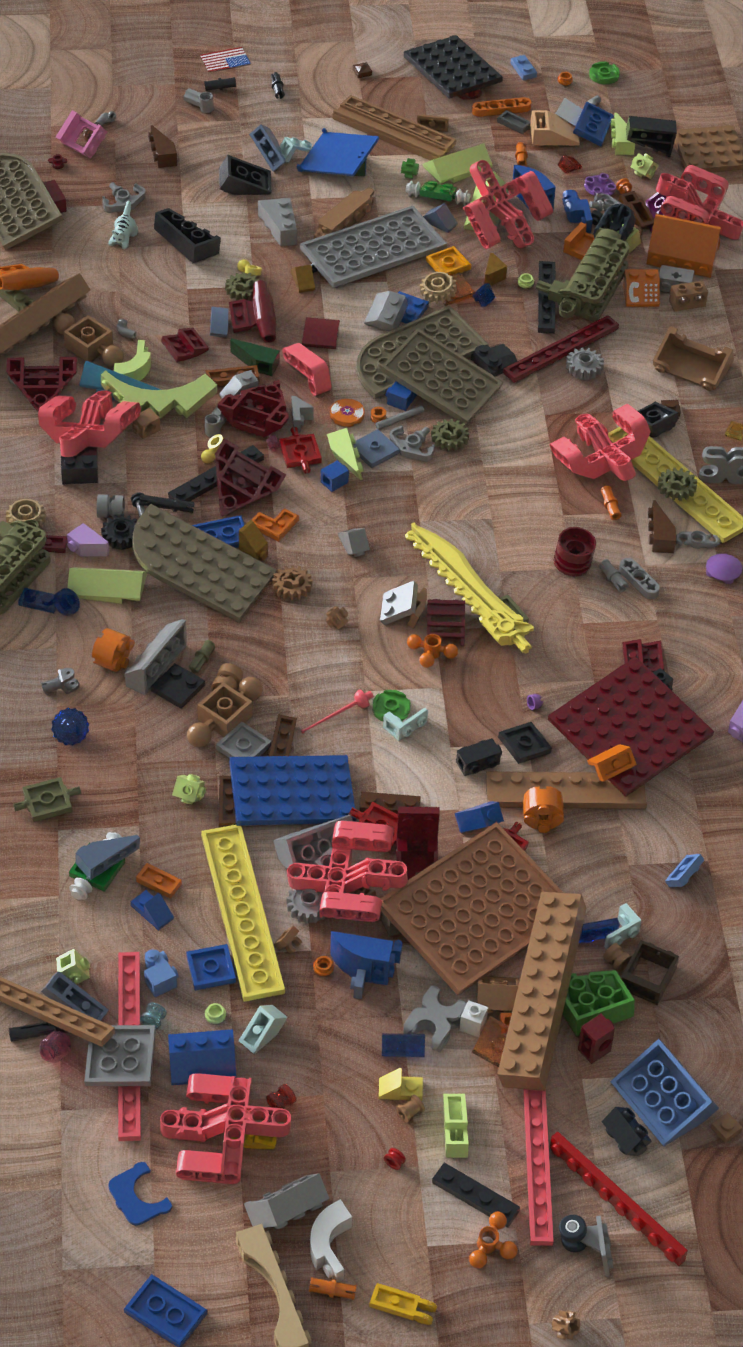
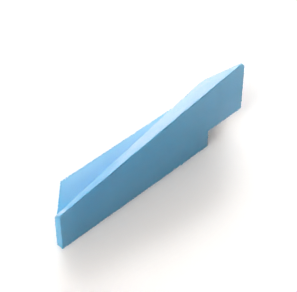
M86 361L79 384L80 387L96 389V392L106 391L101 385V374L106 370L116 379L128 385L141 389L161 390L89 361Z

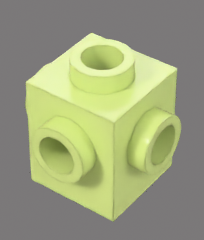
M638 153L632 160L630 167L635 170L634 174L642 178L644 175L651 179L659 165L653 162V157L645 153L643 156Z
M193 774L177 776L172 795L182 798L181 801L184 803L193 804V802L203 799L206 792L205 782L201 781L199 776Z
M75 949L57 957V972L60 971L76 985L90 978V963L88 959L82 957Z

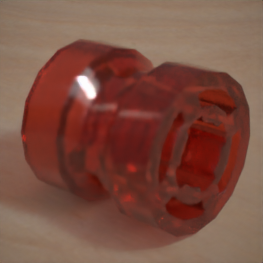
M283 1084L278 1087V1091L268 1094L266 1100L271 1108L285 1109V1106H291L296 1102V1096L287 1084Z

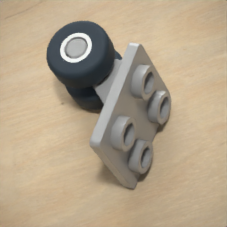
M578 1215L564 1217L559 1224L564 1248L570 1252H580L589 1246L600 1252L605 1276L609 1277V1269L614 1267L607 1223H602L601 1216H596L597 1225L586 1227L584 1219Z

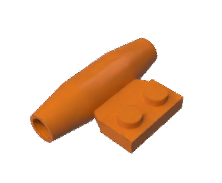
M23 264L0 267L1 290L38 288L56 282L59 279V273L55 268H29Z

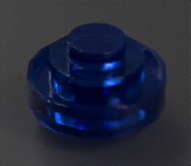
M63 588L55 593L54 604L62 615L71 616L79 610L80 601L73 590Z

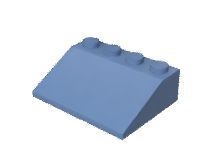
M660 1039L654 1042L610 1081L663 1146L702 1124L719 1109Z

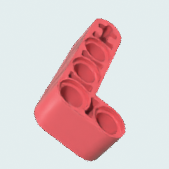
M300 343L282 349L285 361L308 378L309 389L314 396L331 390L329 368L323 359Z

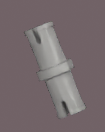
M608 559L603 560L599 567L607 575V580L612 582L619 592H624L629 585L622 578L621 572L615 569Z

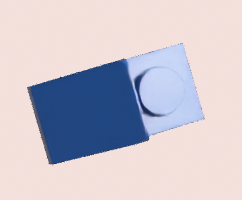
M145 890L130 901L131 907L158 931L174 919L160 893L153 896Z

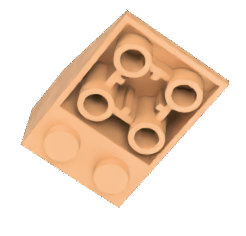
M532 110L530 124L532 145H580L579 136L573 133L574 125L550 111Z

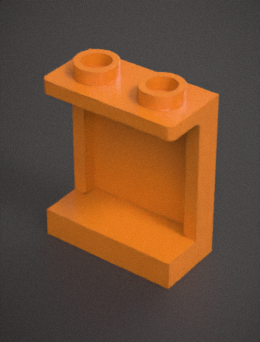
M580 222L565 238L564 253L580 260L583 259L595 239L594 235L586 232L587 224Z

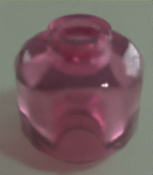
M60 1031L51 1032L39 1044L41 1057L51 1063H58L71 1051L70 1038Z

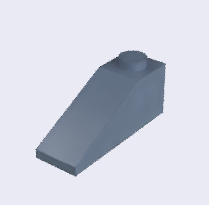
M261 124L249 134L273 172L286 163L279 143L270 128Z
M138 835L96 841L87 846H82L76 852V865L92 880L140 849V837Z
M60 971L52 976L41 991L48 998L99 1021L109 1011V1009Z

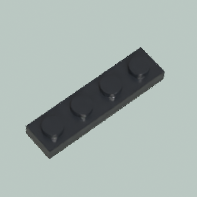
M445 1162L432 1178L433 1184L489 1217L494 1212H502L507 1218V1228L520 1211V1206Z

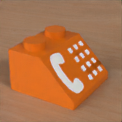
M625 269L623 289L626 307H659L660 279L658 269Z

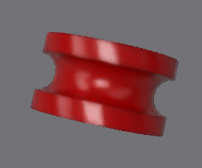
M390 1148L389 1154L384 1156V1161L392 1169L399 1170L401 1164L406 1162V1158L398 1149Z

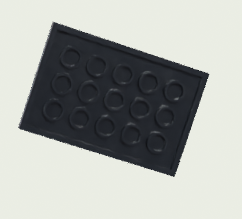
M457 35L404 51V58L449 99L503 82V76Z

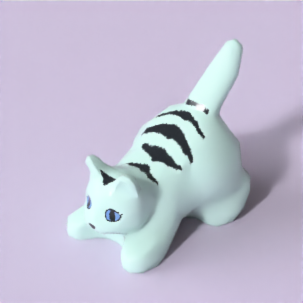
M130 201L126 203L123 215L115 220V228L108 242L109 246L119 244L123 249H127L129 247V237H135L138 233V226L130 216Z

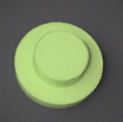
M528 273L521 274L518 278V285L525 289L531 288L534 285L533 276Z
M218 1003L210 1004L205 1010V1018L209 1023L219 1024L225 1020L226 1010Z

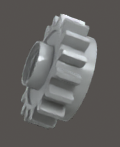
M581 348L580 351L574 349V353L570 352L569 356H567L566 369H569V373L578 379L590 380L596 378L603 371L604 358H601V354H596V350L591 352L590 348L587 350Z
M313 889L289 890L287 911L291 912L292 918L295 917L298 919V922L302 921L306 922V924L317 923L320 919L324 920L325 917L320 918L319 916L322 894L324 892H316Z

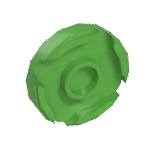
M606 61L597 62L589 69V76L596 83L612 84L619 79L620 70L615 64L612 66Z
M385 690L384 693L380 695L378 693L373 699L372 711L380 721H383L384 715L389 711L403 721L410 713L411 702L403 692Z

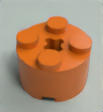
M106 628L102 631L104 635L101 638L98 637L93 646L92 658H95L93 663L117 672L121 668L125 669L128 666V657L135 641L125 634Z
M539 786L528 790L524 794L523 800L524 823L531 828L537 829L540 833H547L550 829L563 823L564 807L562 793L558 789L546 786V789H540Z

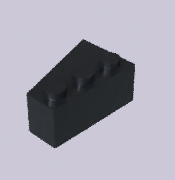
M629 116L626 126L628 141L643 147H650L655 152L660 151L665 153L667 157H671L677 134L675 120Z

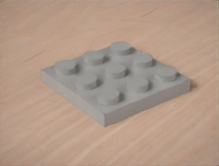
M111 1025L115 1028V1034L103 1047L89 1041L84 1080L85 1086H151L156 1034L155 1025Z

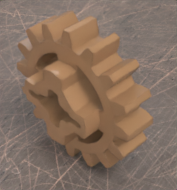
M294 565L291 568L284 566V570L278 569V573H274V578L272 579L273 591L277 592V596L283 595V599L290 597L291 601H293L294 597H297L300 600L301 595L306 597L307 592H311L313 579H311V574H307V569L301 570V566L297 569L294 568Z

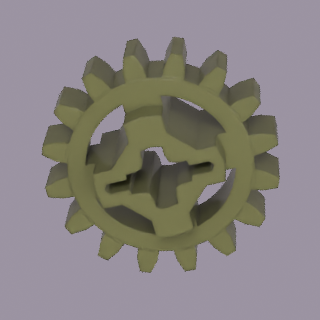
M244 272L242 274L236 273L235 277L231 275L230 279H227L225 283L226 294L230 295L231 299L236 298V301L239 299L251 301V298H253V284L260 279H257L256 275L251 276V273L245 275Z
M443 419V423L438 421L437 425H433V430H431L432 442H435L436 447L441 446V450L447 448L450 451L453 448L457 451V447L462 449L463 445L468 444L469 428H465V423L459 424L460 420L453 422V419H450V421Z
M673 468V471L667 469L666 473L662 472L658 479V489L661 490L660 494H666L665 498L672 497V501L675 498H678L679 501H682V498L688 500L689 496H694V492L697 489V480L694 479L695 475H689L690 471L683 472V468L679 471L676 468Z

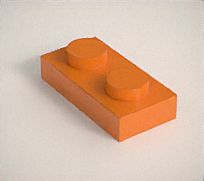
M148 863L145 864L136 876L137 883L170 899L182 885L181 879Z

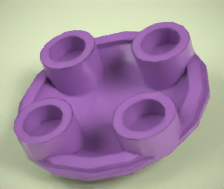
M606 173L588 176L585 179L584 187L593 196L596 193H604L611 196L616 190V185L609 179V175Z
M728 554L711 556L706 563L707 576L714 577L726 584H732L734 579H737L743 570L741 562Z

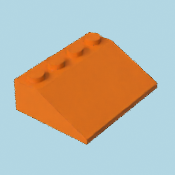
M656 214L646 264L656 267L665 265L694 270V275L711 278L715 266L721 227Z

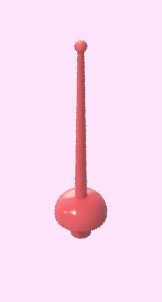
M358 690L354 695L355 701L306 729H302L301 733H305V731L355 705L361 708L369 707L368 700L374 697L371 691L364 693L362 690Z

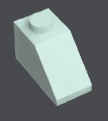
M273 1005L259 1006L240 1037L239 1042L253 1054L257 1053L279 1033L288 1017Z

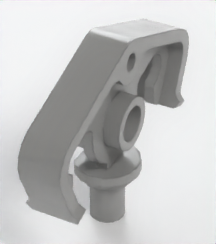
M112 182L109 187L113 190L112 194L115 197L116 203L109 205V200L102 196V204L104 210L111 213L124 211L126 203L130 201L131 210H133L145 199L146 190L135 183L133 191L139 194L132 196L128 190Z
M596 193L594 201H590L589 207L596 208L597 211L601 212L606 211L614 204L622 203L608 194Z
M402 425L390 431V441L400 449V455L403 457L428 462L435 453V445L433 444L427 448V453H422L419 450L422 442L426 439V435L430 432L428 427H424L421 431H415L414 434L408 435L405 440L396 437L397 435H403Z

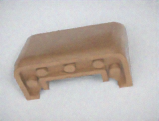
M669 326L653 359L655 370L660 373L666 372L698 384L707 391L715 390L733 364V349L724 347L723 351H721L719 347L717 349L710 348L687 339L684 334L682 336L677 334L678 329Z

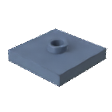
M378 429L356 440V443L353 444L354 448L357 447L360 458L371 468L400 453V449Z

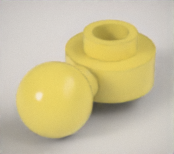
M242 259L237 264L240 272L251 273V276L261 275L262 268L250 265L248 260Z
M217 434L208 441L209 450H204L201 454V459L204 463L209 464L215 460V453L224 439L222 435Z

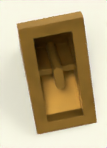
M490 253L484 287H489L503 281L507 276V265L494 253Z
M311 264L291 269V274L299 293L315 291Z

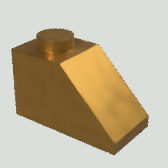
M250 520L239 530V550L259 561H264L268 556V542L255 523Z

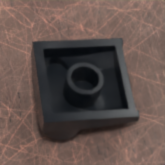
M497 344L490 347L480 345L475 348V353L471 354V360L477 366L495 377L503 374L504 368L517 362L515 354L505 344Z
M656 401L638 410L646 419L651 431L649 436L652 438L671 430L676 426V422L679 419L677 411Z

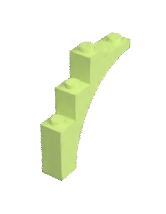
M106 370L101 374L102 387L106 391H111L119 404L122 401L138 402L141 406V412L151 408L160 419L173 408H175L179 415L188 418L217 393V384L206 374L184 386L168 390L141 389L116 379Z

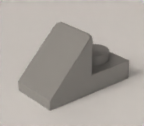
M291 396L293 427H297L298 432L301 433V426L304 425V420H313L314 408L300 398Z

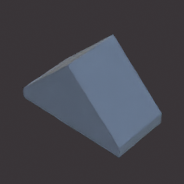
M445 203L431 209L423 216L430 225L447 233L457 226L456 219Z

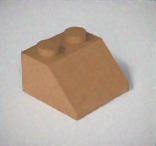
M485 976L479 979L477 982V1003L487 1006L488 1013H493L494 1010H502V1013H512L520 978Z

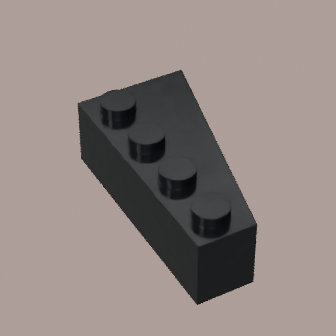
M170 208L155 212L154 229L192 263L219 254L221 237L217 235L215 237L212 236L209 230L198 228L196 223L186 221L184 216Z

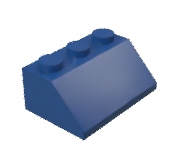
M233 1029L168 1034L171 1085L188 1084L191 1074L235 1076L236 1078Z

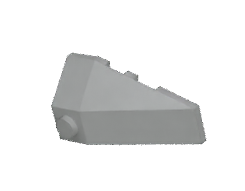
M351 815L273 840L278 859L286 869L293 863L314 864L321 855L330 847L332 848L335 823L338 821L353 822Z

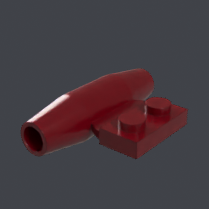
M259 280L253 284V301L242 299L229 302L234 333L251 330V328L257 325L262 340L270 343L276 339L277 321L274 303L267 283Z

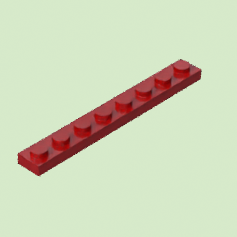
M557 1131L551 1136L550 1148L555 1156L561 1157L567 1163L570 1170L576 1171L588 1186H592L599 1193L604 1201L612 1204L617 1213L625 1216L631 1222L634 1229L641 1231L653 1246L663 1251L669 1261L676 1263L678 1266L685 1262L688 1250L563 1135Z

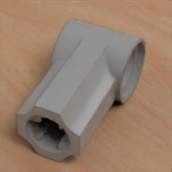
M190 88L186 90L184 101L200 107V111L203 113H210L214 110L212 93H200Z
M217 406L211 414L205 417V434L208 437L220 434L221 427L227 420Z

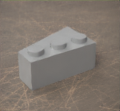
M291 199L258 200V216L260 219H263L265 226L269 227L271 234L279 245H297V228Z
M320 1173L306 1175L282 1186V1189L272 1194L268 1192L259 1201L244 1203L252 1226L262 1224L263 1228L275 1227V1229H280L288 1225V1220H296L305 1216V1211L309 1209L313 1211L322 1207V1202L328 1200L329 1196Z

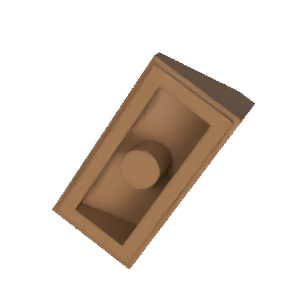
M417 115V123L433 130L448 132V117Z

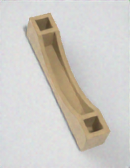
M260 1224L236 1232V1244L243 1262L264 1276L277 1297L280 1313L274 1331L276 1347H309V1344L312 1343L308 1330H303L302 1314L300 1310H296L294 1307V1303H296L293 1291L287 1289L286 1284L288 1280L285 1271H280L278 1266L280 1264L278 1253L276 1250L272 1251L270 1246L272 1239L269 1231L265 1232L263 1225Z

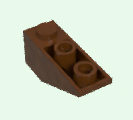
M151 125L148 139L151 142L154 162H157L158 168L177 166V152L174 142Z
M653 500L652 508H648V518H651L648 524V531L652 533L649 534V545H652V552L674 553L676 527L656 500Z

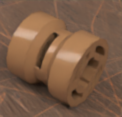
M614 943L605 951L603 958L608 963H612L613 968L617 972H622L626 969L632 956L628 952L624 953L622 951L623 948L618 943Z

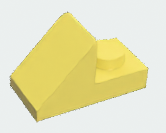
M399 1068L379 1078V1099L410 1100L412 1095H416L422 1101L423 1077H402V1068Z

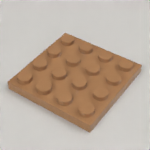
M734 125L677 129L675 144L684 169L689 165H694L708 172L743 170V148Z

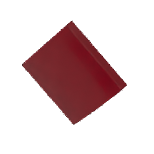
M306 317L302 345L305 347L336 349L340 320Z
M193 327L179 329L176 335L162 336L161 339L162 344L176 362L189 360L209 350L207 344Z
M641 639L622 642L624 664L636 656L650 671L655 672L659 668L665 671L661 640L643 644Z

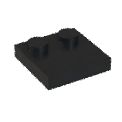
M174 663L151 686V692L182 709L205 686V680Z
M532 722L500 731L498 735L500 741L518 764L550 754L552 751V747Z

